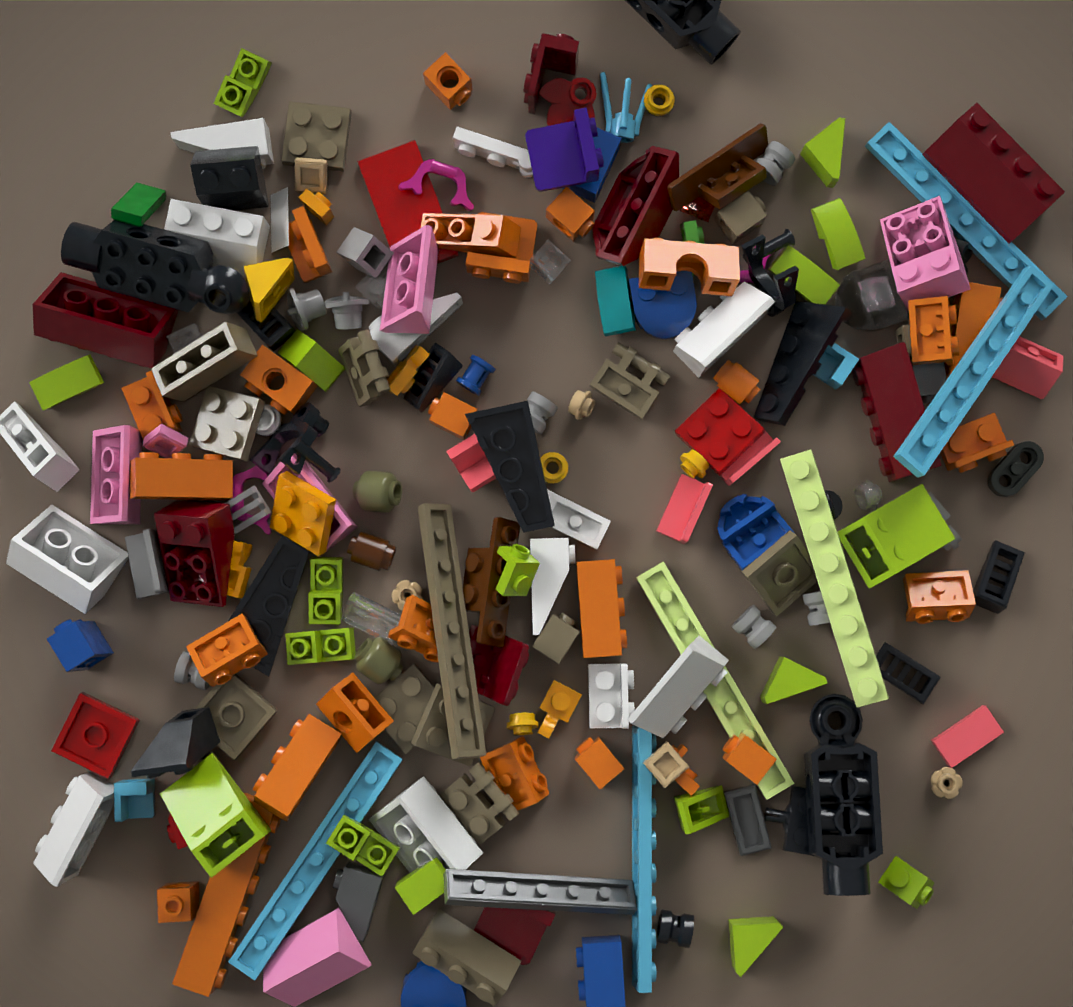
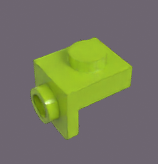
M522 545L499 546L497 553L507 562L496 590L502 596H527L540 562L530 554L528 548Z
M897 856L894 857L878 881L882 886L916 909L920 905L925 906L934 893L932 889L934 882Z

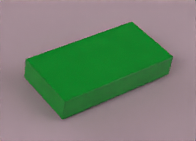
M136 182L111 208V218L141 227L166 200V190Z

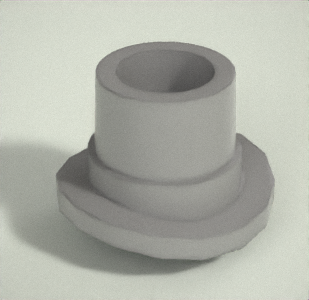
M294 288L288 290L287 300L289 309L287 313L291 316L299 330L305 331L309 329L308 322L326 314L323 298L317 289L297 294Z
M343 292V296L332 297L325 301V307L332 308L334 313L335 329H356L362 327V304H369L368 299L349 296V292Z

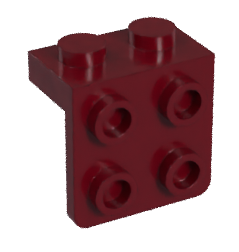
M542 33L540 43H534L530 62H532V74L527 73L523 88L525 93L524 103L528 104L529 113L535 114L545 69L576 75L579 41L574 40L573 37L567 34H556L554 36Z
M471 624L469 636L477 692L479 695H483L501 705L508 706L517 694L519 676L529 659V645L505 636L503 647L478 644L476 642L478 626Z
M484 907L474 931L521 960V965H528L533 958L546 927L551 926L556 911Z

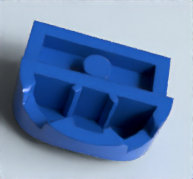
M676 272L670 291L639 288V277L629 279L635 320L638 326L654 338L670 339L677 337L685 328L690 326L697 308L692 272Z
M747 494L736 496L723 506L720 511L717 527L723 547L742 571L789 530L794 532L777 512L775 504L764 496H761V498L748 497Z
M420 961L417 963L416 968L410 971L409 974H405L401 993V1007H467V988L452 982L448 976Z

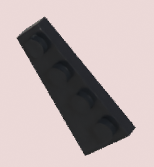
M795 302L754 415L756 419L762 422L786 425L806 392L804 385L808 378L813 374L816 375L822 365L819 362L826 348L828 346L832 347L838 338L836 331L842 321L847 322L853 313L850 309L843 306Z
M528 400L465 414L523 533L555 526Z
M283 535L228 620L230 621L242 613L247 618L257 639L268 653L253 668L268 677L270 676L310 552Z

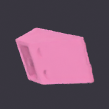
M940 196L880 219L897 293L908 311V300L941 296L951 297L970 290L964 263Z

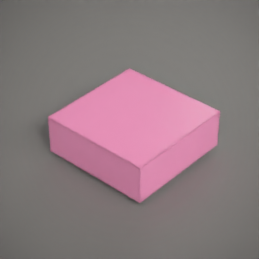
M160 424L144 437L142 446L159 453L164 458H172L173 453H179L187 447L188 437Z

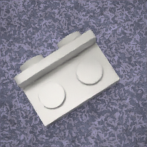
M626 663L588 664L589 728L629 729V721L627 719L635 711L634 702H628V689H634V671L628 670Z

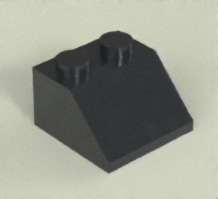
M258 146L195 151L190 167L196 195L202 205L228 210L269 207Z

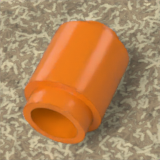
M729 359L713 377L718 383L717 387L739 405L743 400L749 404L761 390L756 386L760 381L738 362L734 364Z

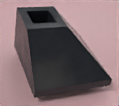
M203 707L184 710L165 723L132 768V777L146 775L147 778L151 779L173 771L175 775L184 774L191 771L197 761L209 756L210 751L220 743L210 708Z

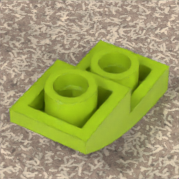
M241 48L230 76L225 75L213 104L243 118L258 94L272 62Z
M841 198L811 209L819 239L825 240L833 269L839 270L866 259L855 226Z
M790 245L783 248L767 269L776 276L796 266L799 272L795 291L809 303L826 304L840 286L826 272Z
M90 354L52 370L29 383L44 411L72 397L82 395L103 384L104 381Z
M312 557L310 559V591L308 593L309 624H341L343 557Z
M354 627L285 633L288 665L352 660L356 654Z
M346 815L342 816L326 842L327 845L349 859L357 860L380 876L385 874L401 848Z

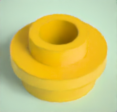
M665 85L650 87L644 96L646 110L655 116L668 114L675 103L673 92ZM661 98L664 104L656 105L653 99Z
M692 449L680 456L682 461L680 466L689 477L695 478L697 476L702 479L706 476L709 464L701 454Z
M549 452L541 457L545 481L550 484L561 482L568 473V463L565 457L556 452ZM549 463H556L559 467L558 472L555 474L549 473L546 469Z
M523 712L509 715L510 722L507 723V729L513 730V735L533 734L532 729L539 727L534 713Z

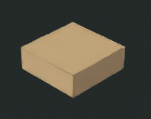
M296 157L294 160L295 191H304L307 188L311 192L326 193L327 160Z
M667 741L643 762L664 788L669 786L689 768L688 764Z

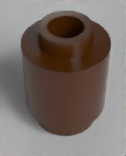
M360 532L358 537L352 536L347 549V554L352 555L351 562L378 571L381 568L389 570L396 552V546L390 545V541L364 532Z

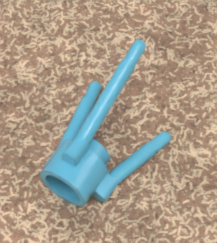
M601 72V90L606 118L605 131L622 138L621 143L633 142L634 136H639L640 124L646 109L644 106V96L652 85L648 84L646 86L635 120H633V115L629 113L631 79L626 78L622 112L615 113V118H612L606 74Z

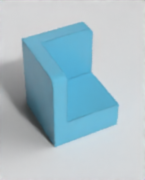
M834 343L832 347L828 346L819 360L822 365L814 376L836 390L844 383L859 358Z
M155 778L128 779L114 783L115 822H123L134 818H152L155 816Z

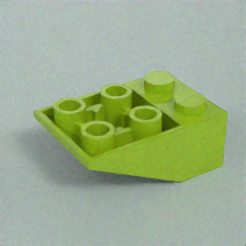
M923 484L838 531L841 543L869 589L956 539Z
M211 753L191 771L160 793L189 849L211 878L272 831L214 753Z

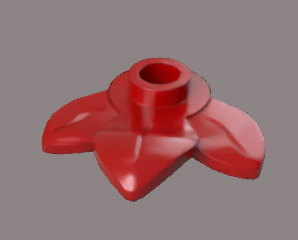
M579 77L570 82L563 78H556L547 82L540 89L539 95L551 103L547 113V126L574 121V110L586 107L589 118H595L592 104L596 99V88L589 79ZM577 89L584 90L586 94L585 99H578L575 91Z

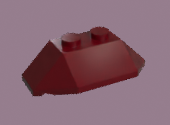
M651 146L645 151L646 154L635 159L619 173L592 228L596 247L595 252L599 259L625 266L639 259L644 238H659L673 210L671 209L667 187L679 178V153L677 151Z

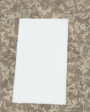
M288 187L270 195L272 252L289 246Z

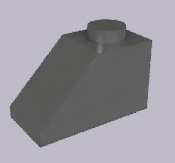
M348 862L344 870L338 869L333 884V888L338 889L335 899L357 940L364 942L368 935L384 875L380 876L368 867Z

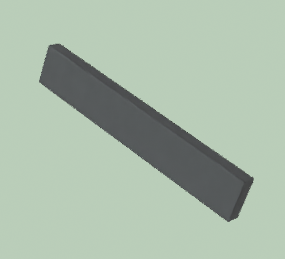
M446 869L443 874L445 905L634 915L637 911L633 880Z

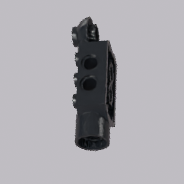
M625 0L675 49L690 45L710 65L714 64L730 48L741 33L719 10L722 0Z
M113 220L104 229L72 222L64 234L61 245V260L63 264L92 272L98 288L188 313L199 302L205 304L214 312L231 315L240 312L246 307L250 298L249 286L245 278L237 270L222 265L210 267L213 261V252L208 241L146 224L139 227ZM218 289L224 292L226 296H223Z
M826 695L815 703L810 713L809 722L813 734L818 739V745L804 754L809 853L822 859L823 893L825 895L871 894L869 862L883 854L877 752L865 745L855 743L861 732L863 722L861 711L856 707L855 702L845 695ZM831 712L837 713L841 718V725L837 730L832 729L828 725L827 719Z

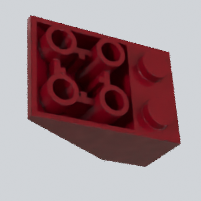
M176 500L154 513L170 600L173 602L224 607L227 599L235 534L230 504Z

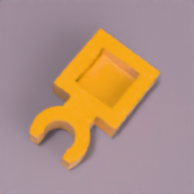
M415 345L408 353L406 359L403 362L401 361L389 375L387 381L390 386V393L398 396L400 392L404 394L410 389L415 381L413 376L417 373L416 369L429 356L425 349Z

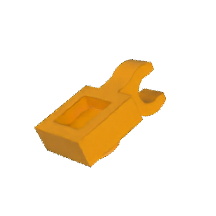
M235 540L233 542L227 591L229 596L240 599L244 596L252 568L243 565L251 554L252 544Z
M553 680L539 707L546 711L547 714L537 733L549 739L559 719L568 723L582 694Z

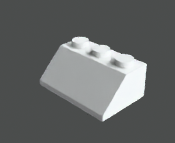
M171 199L164 230L208 241L213 252V261L210 267L216 265L228 266L237 270L245 278L244 266L263 262L270 225L260 215Z
M744 281L735 289L733 296H720L722 302L715 309L710 305L697 318L700 323L693 330L689 327L685 328L675 338L678 344L673 352L699 378L767 314L775 303L772 297Z
M50 505L11 539L6 564L86 614L105 596L129 557L128 553L54 505Z
M698 636L685 649L627 720L631 724L661 738H664L669 731L676 734L687 721L683 716L690 707L696 711L706 699L707 695L703 693L710 683L716 687L727 674L723 667L729 660L701 636Z
M90 772L72 779L66 790V794L69 796L63 806L60 805L51 818L50 823L54 825L49 834H45L40 839L35 849L38 855L33 864L50 884L56 887L78 876L114 807V785Z
M424 776L369 818V821L380 835L401 847L396 856L409 873L438 857L445 869L466 870L483 854L474 838L468 834L457 820L453 811L447 807L437 794L435 788Z

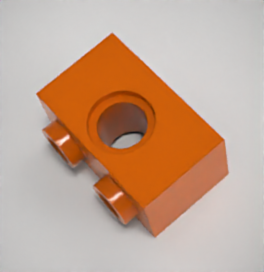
M261 345L256 352L258 356L252 359L240 374V376L247 380L244 386L258 397L265 393L273 400L270 402V405L283 415L287 411L295 414L307 402L318 386L299 370L264 345ZM276 376H283L285 380L283 387L279 390H271L270 383L272 379Z
M353 672L331 688L316 703L318 708L338 732L342 733L343 738L356 753L394 722Z

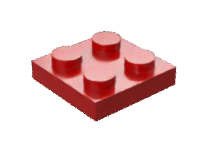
M720 388L675 430V434L689 448L701 454L719 476L765 433V429Z
M82 692L79 694L51 751L107 779L112 778L140 719Z

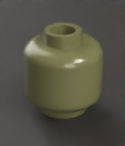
M365 471L360 476L359 481L354 483L353 497L357 499L360 508L364 511L386 513L399 505L402 498V485L391 472Z
M376 637L372 640L367 638L354 656V659L357 660V671L376 684H382L388 679L394 681L403 669V665L400 664L402 658L400 649L382 637Z

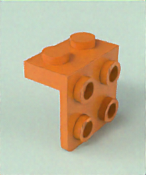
M480 212V213H478L477 215H499V214H492V213ZM505 216L521 227L516 258L467 252V273L482 279H489L490 276L503 278V281L519 284L521 281L529 282L537 222L532 219Z

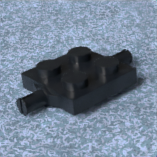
M791 786L790 800L785 811L766 807L765 813L774 814L777 817L764 815V820L783 824L785 833L784 851L812 855L809 853L806 788Z

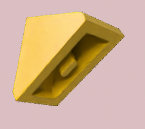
M288 257L244 266L245 280L249 286L256 320L261 323L295 280L293 260Z

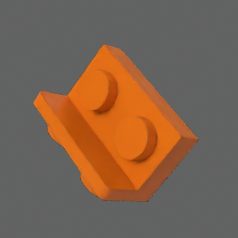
M304 206L292 210L295 220L289 222L288 248L302 281L307 283L331 273L332 269L312 221Z
M948 296L908 300L912 364L921 365L946 362L947 366L954 365L953 356H959L958 336L952 337L951 325L957 324L956 305L950 306Z
M152 370L146 372L147 377L121 388L143 441L144 437L160 424L178 433L183 431L180 426V422L183 421L180 410L176 404H171L168 397L161 395Z
M994 412L957 427L940 454L948 471L958 468L959 472L962 473L978 467L976 460L987 456L990 462L1006 456L1007 452L1005 449L1014 446L1013 440H1006Z
M969 570L907 573L904 575L903 583L908 604L905 614L907 622L916 621L919 624L931 623L934 620L960 622L970 617L976 602Z
M411 595L406 598L398 626L389 630L388 637L397 641L400 647L413 649L423 654L424 658L428 661L438 663L431 604L415 595Z
M243 613L186 646L201 678L212 687L227 683L234 674L244 668H251L257 665L261 658L268 654L260 644Z
M524 736L486 752V756L480 757L485 771L492 773L495 777L493 781L504 794L508 793L514 800L512 804L517 810L536 804L549 795L547 780L540 772L534 759L533 749L526 742Z

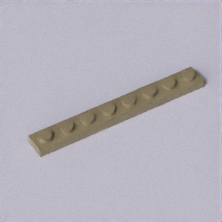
M423 503L418 506L451 757L452 760L479 758L486 756V748L451 504Z

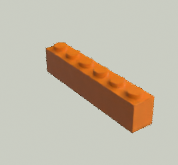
M244 793L272 831L215 876L209 877L172 982L173 985L207 997L216 988L221 989L228 972V970L223 969L227 957H232L239 941L238 938L234 937L238 926L243 927L250 908L245 905L249 894H255L260 882V877L256 875L260 863H266L271 850V846L267 845L271 833L275 834L281 822V818L255 803L254 796L248 793Z

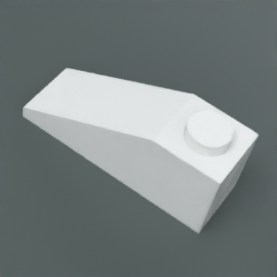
M263 118L170 132L172 140L183 150L195 153V151L258 146L262 169L268 164H274L269 127Z
M456 292L433 299L429 334L380 331L381 316H379L369 326L372 339L377 341L380 351L396 367L407 357L415 345L418 346L463 304L462 297Z
M14 401L0 415V434L35 478L58 492L80 470L67 453L18 403Z
M569 538L530 539L531 555L540 562L531 585L533 635L540 634L569 572V564H575V545H569Z

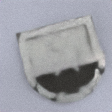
M889 259L861 270L856 269L843 278L838 293L835 295V306L847 307L853 312L848 321H844L849 326L861 331L874 332L909 320L908 309L897 293Z

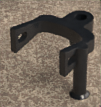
M785 229L784 234L766 243V237L762 234L741 245L744 252L742 256L748 264L751 280L760 291L769 295L775 301L767 312V315L770 317L780 314L784 309L796 302L795 289L799 269L793 266L774 276V282L762 265L764 257L788 245H795L794 236L788 229Z
M310 402L303 404L296 411L291 421L281 425L272 434L270 439L249 459L269 475L273 470L282 445L291 439L298 438L278 459L295 474L301 473L305 460L327 477L328 483L334 481L341 470L339 467H333L311 448L315 438L320 437L326 432L329 422L320 416V411ZM295 453L297 460L295 464H292L291 457ZM266 454L268 456V461L265 465H263L261 460L262 457Z

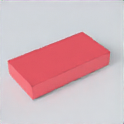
M982 705L933 738L931 742L948 767L953 768L1003 734L1004 731L987 706Z

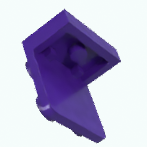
M587 107L574 110V121L530 129L526 132L525 139L537 191L544 192L598 181L599 168L604 167L601 148L595 149L593 137H598L595 118H589Z

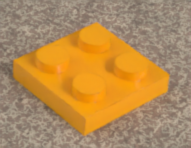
M285 471L278 475L270 528L313 554L320 556L327 550L336 499L292 473Z

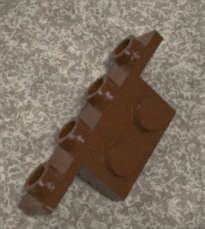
M758 124L670 183L667 188L671 209L677 212L700 197L720 210L766 179V168L754 161L755 158L765 152L768 146L766 125Z
M494 517L489 548H468L463 580L466 612L480 613L476 642L494 647L504 646L511 596H502L496 590L507 562L497 551L499 546L518 544L520 525L517 521L502 517Z

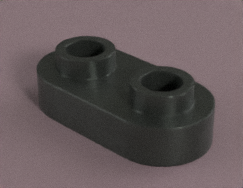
M1024 441L1013 446L988 476L990 490L1000 497L1011 496L1019 492L1043 464L1044 454L1041 447L1031 441ZM1021 453H1025L1028 456L1026 464L1020 460ZM1001 476L1006 477L1008 480L1006 487L1001 486L999 483Z

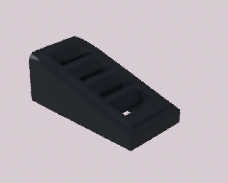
M253 307L247 312L243 310L237 312L273 352L296 331L275 307H273L266 318L270 314L274 317L261 329L258 327L261 322L250 318L254 314ZM280 322L282 326L271 336L267 337L266 333Z
M436 342L429 350V356L422 363L414 377L413 385L404 396V399L421 413L425 411L434 398L439 395L463 367L448 350Z
M997 540L992 543L973 589L977 606L997 614L1007 608L1025 552ZM997 555L1012 560V564L1010 565L996 559ZM993 567L1007 572V576L993 571ZM989 579L1002 584V588L988 583Z
M884 642L876 655L879 667L882 666L889 653L895 657L886 671L881 670L883 679L924 705L941 677ZM903 661L906 665L897 679L892 677L891 675L899 662ZM911 668H913L917 672L907 686L902 682ZM922 675H924L928 680L918 693L913 689Z

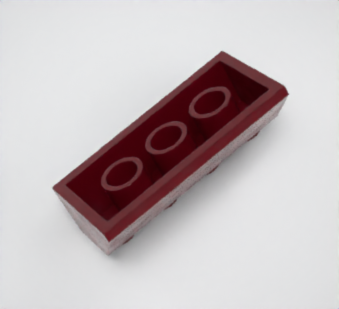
M978 102L959 117L922 154L1009 244L1065 193Z
M62 272L59 273L32 304L35 336L148 368L156 366L165 354L178 314L177 309L98 288L97 283Z
M901 342L859 358L852 369L855 384L861 386L864 396L861 398L863 412L866 416H870L873 428H870L871 440L874 446L879 447L882 457L879 458V467L882 475L887 476L889 482L914 476L893 456L925 412L906 344ZM939 455L928 471L942 466Z

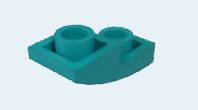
M626 266L595 271L599 310L605 337L636 331L633 304L630 298L629 275Z

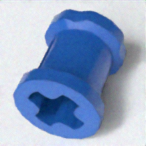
M472 354L470 365L463 376L456 379V382L479 396L481 393L480 388L484 381L496 369L483 359Z

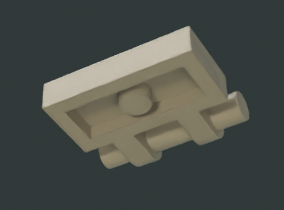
M369 329L358 332V337L348 339L338 349L359 407L371 404L381 396V393L390 390L387 381L389 377L387 368L382 367L377 353L380 350L378 343L372 339Z
M618 342L612 353L621 358L620 362L616 365L606 359L589 387L642 420L660 393L650 387V384L655 380L665 386L670 375L662 371V366L656 362L650 363L639 356L636 349L631 346L627 348ZM629 365L645 374L642 380L626 371Z
M478 762L469 770L476 779L474 783L465 773L439 796L450 810L453 811L475 841L481 845L506 824L498 813L502 811L506 818L511 821L519 812L513 806L512 802L514 800L508 793L504 794L493 781L495 777L490 771L486 772ZM480 790H485V792L493 800V805L489 803V801L480 792Z

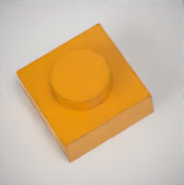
M306 188L298 197L302 205L326 226L334 218L329 208L332 203L320 192L314 195Z

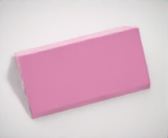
M425 225L390 247L394 254L388 261L380 331L429 334L439 250L432 227Z
M121 425L93 431L90 524H140L141 499H130V460L139 457V453L142 452V436L140 431L132 426Z
M295 453L291 457L292 464H295L297 460ZM306 460L300 474H295L280 461L262 483L274 499L278 475L288 471L335 498ZM337 500L326 552L358 528Z
M339 908L283 939L263 969L264 993L296 1007L372 965Z

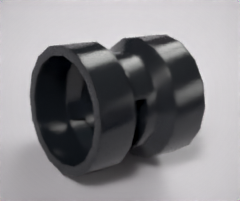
M662 909L657 926V942L667 944L671 941L676 942L679 947L689 948L694 930V915L684 913L678 916L674 915L672 911Z

